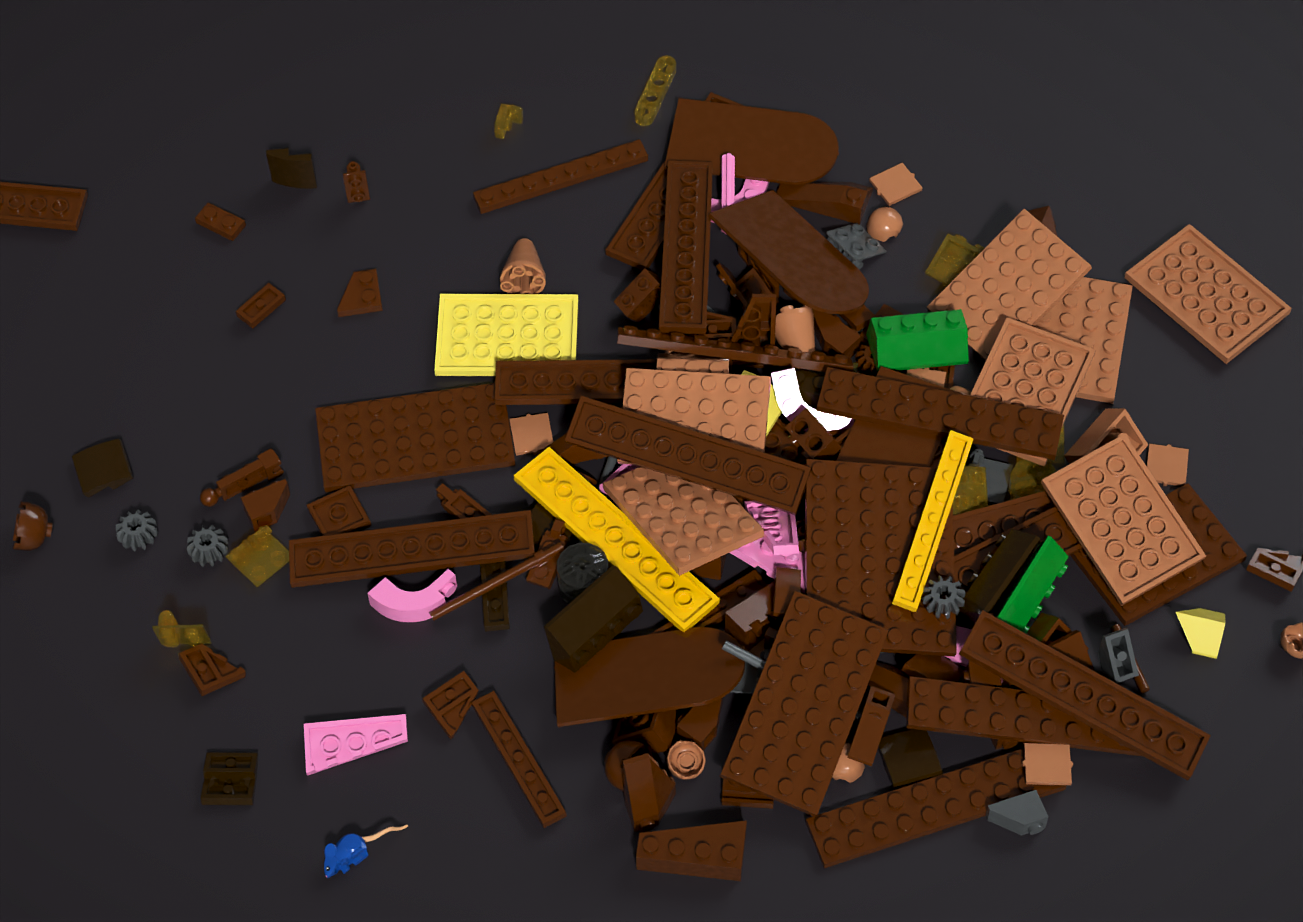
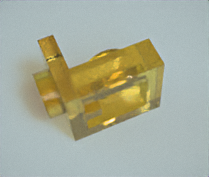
M501 104L495 121L496 138L504 139L506 132L511 130L512 123H523L522 107Z

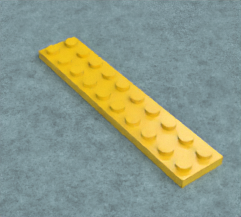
M550 447L514 474V481L557 520L564 521L565 527L609 567L612 565L616 566L633 588L682 632L692 628L720 603V599L689 571L679 576L630 519Z

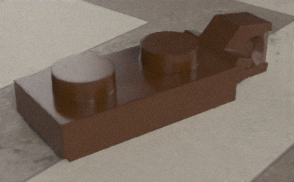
M443 483L436 489L437 497L442 500L441 506L455 519L492 515L461 489L452 491Z
M555 519L551 531L546 530L545 535H543L537 551L541 549L544 551L561 542L564 550H566L568 537L564 536L566 531L564 521ZM565 551L548 559V563L531 568L526 581L551 589Z

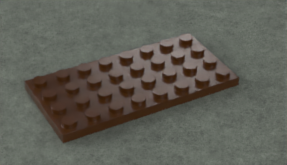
M495 383L315 408L325 493L338 491L351 485L352 489L516 466L507 406L495 405Z
M794 591L719 777L816 817L889 630Z

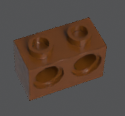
M645 268L613 302L628 318L640 323L660 302L661 279L658 275Z
M807 408L785 426L790 433L788 439L797 448L801 445L804 449L802 455L806 459L829 460L843 448ZM808 428V430L804 434H802L803 430ZM819 444H822V446L818 450H816V447Z

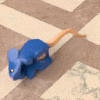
M408 825L388 827L374 835L364 837L350 833L340 838L336 845L332 843L327 844L324 850L325 876L330 878L337 874L339 870L343 874L347 873L352 863L357 865L368 856L366 842L374 841L390 831L403 830Z

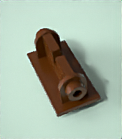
M351 161L347 165V173H343L348 203L370 200L365 170L361 171L358 163Z

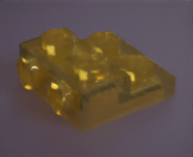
M948 233L925 273L927 276L948 286L985 248L978 244L973 246L967 243V239L961 235L955 234L953 236Z

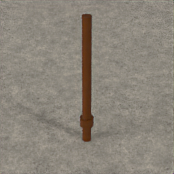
M559 542L544 551L541 549L533 553V557L432 610L429 614L433 621L531 568L548 563V559L565 551L564 547Z

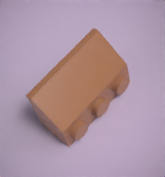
M659 353L657 370L729 374V359L696 354Z
M1125 408L1105 409L1064 456L1069 464L1123 434L1127 436L1139 455L1148 446V443Z

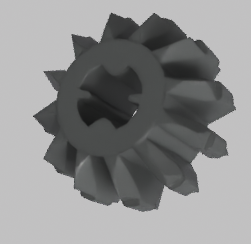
M138 509L135 514L128 511L127 517H120V523L116 524L115 528L117 532L116 537L125 549L131 547L136 552L138 547L145 550L146 544L154 543L153 538L157 537L158 534L157 524L148 512L142 514Z
M202 525L201 531L193 530V537H187V553L191 556L194 563L199 562L202 567L207 563H210L213 567L214 561L222 562V555H228V539L224 536L221 529L216 530L213 525L209 529Z
M940 575L938 576V582L930 579L928 582L929 587H924L923 594L925 596L922 598L923 604L928 605L927 612L936 611L935 617L937 619L941 616V613L945 614L947 619L950 618V612L958 615L959 607H963L965 604L963 599L965 597V590L960 589L961 583L959 581L952 583L951 576L946 581H943Z

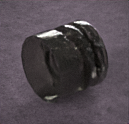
M577 543L568 546L561 552L557 560L558 589L562 599L568 604L609 569L608 559L598 546L590 543Z

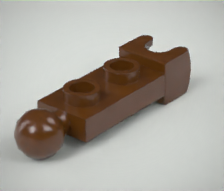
M273 449L257 455L258 460L245 464L241 469L232 474H227L217 481L218 488L204 489L200 494L201 503L204 506L212 507L217 504L219 497L226 501L265 479L271 481L284 473L279 466L282 463Z

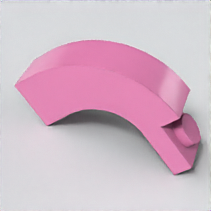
M448 569L430 586L415 592L401 590L385 577L367 593L369 603L380 614L395 621H424L432 618L429 612L446 603L445 597H450L455 592L457 587L456 576Z

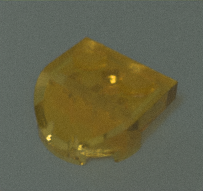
M1025 459L1017 462L1010 474L1008 485L1012 500L1046 491L1041 481L1057 472L1055 467L1050 463L1044 467Z

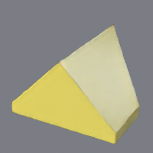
M1202 608L1176 612L1192 653L1217 659L1225 627V614Z

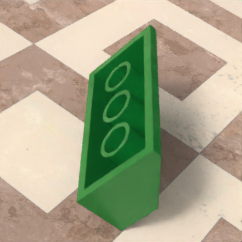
M962 309L875 317L870 320L866 336L877 373L881 366L894 371L968 364V328Z
M1048 535L1038 545L994 615L996 618L1024 633H1027L1030 628L1027 626L1030 618L1035 619L1040 613L1043 606L1039 604L1043 597L1048 599L1053 592L1055 585L1052 583L1056 576L1061 578L1068 567L1065 562L1069 556L1052 537Z

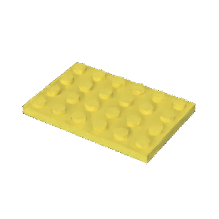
M440 294L435 376H496V361L576 360L578 294Z

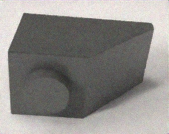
M1123 628L1104 635L1098 651L1103 675L1115 683L1139 676L1128 629Z
M1037 790L988 805L985 815L987 821L1019 835L1028 833L1030 835L1038 834L1046 828L1048 821L1047 812Z

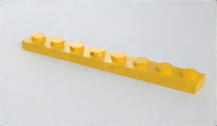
M952 430L948 434L892 604L912 612H916L974 438Z

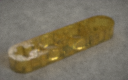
M662 56L657 60L635 108V121L637 124L648 126L653 123L676 73V61L673 57ZM666 65H669V66H667V68H666V70H665V73H664V72H663V68H665ZM656 80H663L665 83L659 86L655 85L653 82ZM649 96H655L658 99L656 101L651 102L648 101L646 98ZM646 108H647V109H648V114H646L645 116H643L644 113H645V111H646Z

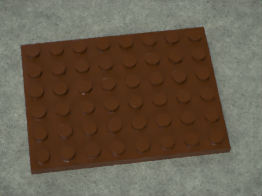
M806 459L805 466L811 467L812 470L805 488V595L888 629L889 631L881 652L955 657L957 654L956 614L950 612V618L947 619L945 614L941 613V616L937 619L935 617L936 611L927 612L928 605H924L922 602V598L925 596L923 593L916 612L892 604L937 468ZM953 503L925 587H929L928 582L930 579L938 582L939 575L942 576L943 581H946L951 576L952 583H955Z

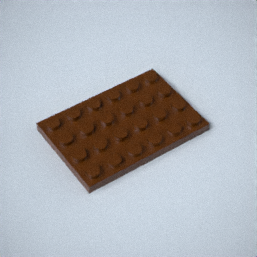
M1189 483L1170 492L1166 496L1206 554L1205 559L1121 606L1085 550L1082 549L1070 555L1124 626L1246 560V553Z

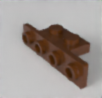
M721 263L716 265L720 271L718 274L719 278L726 285L729 284L732 288L730 290L731 295L743 304L741 307L743 312L752 294H774L755 268H752L737 281L727 267ZM776 297V307H777V306L780 304V301H779L778 298Z

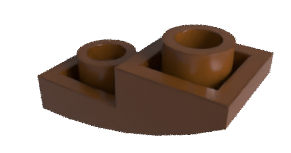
M776 567L773 616L784 617L794 591L801 593V570Z

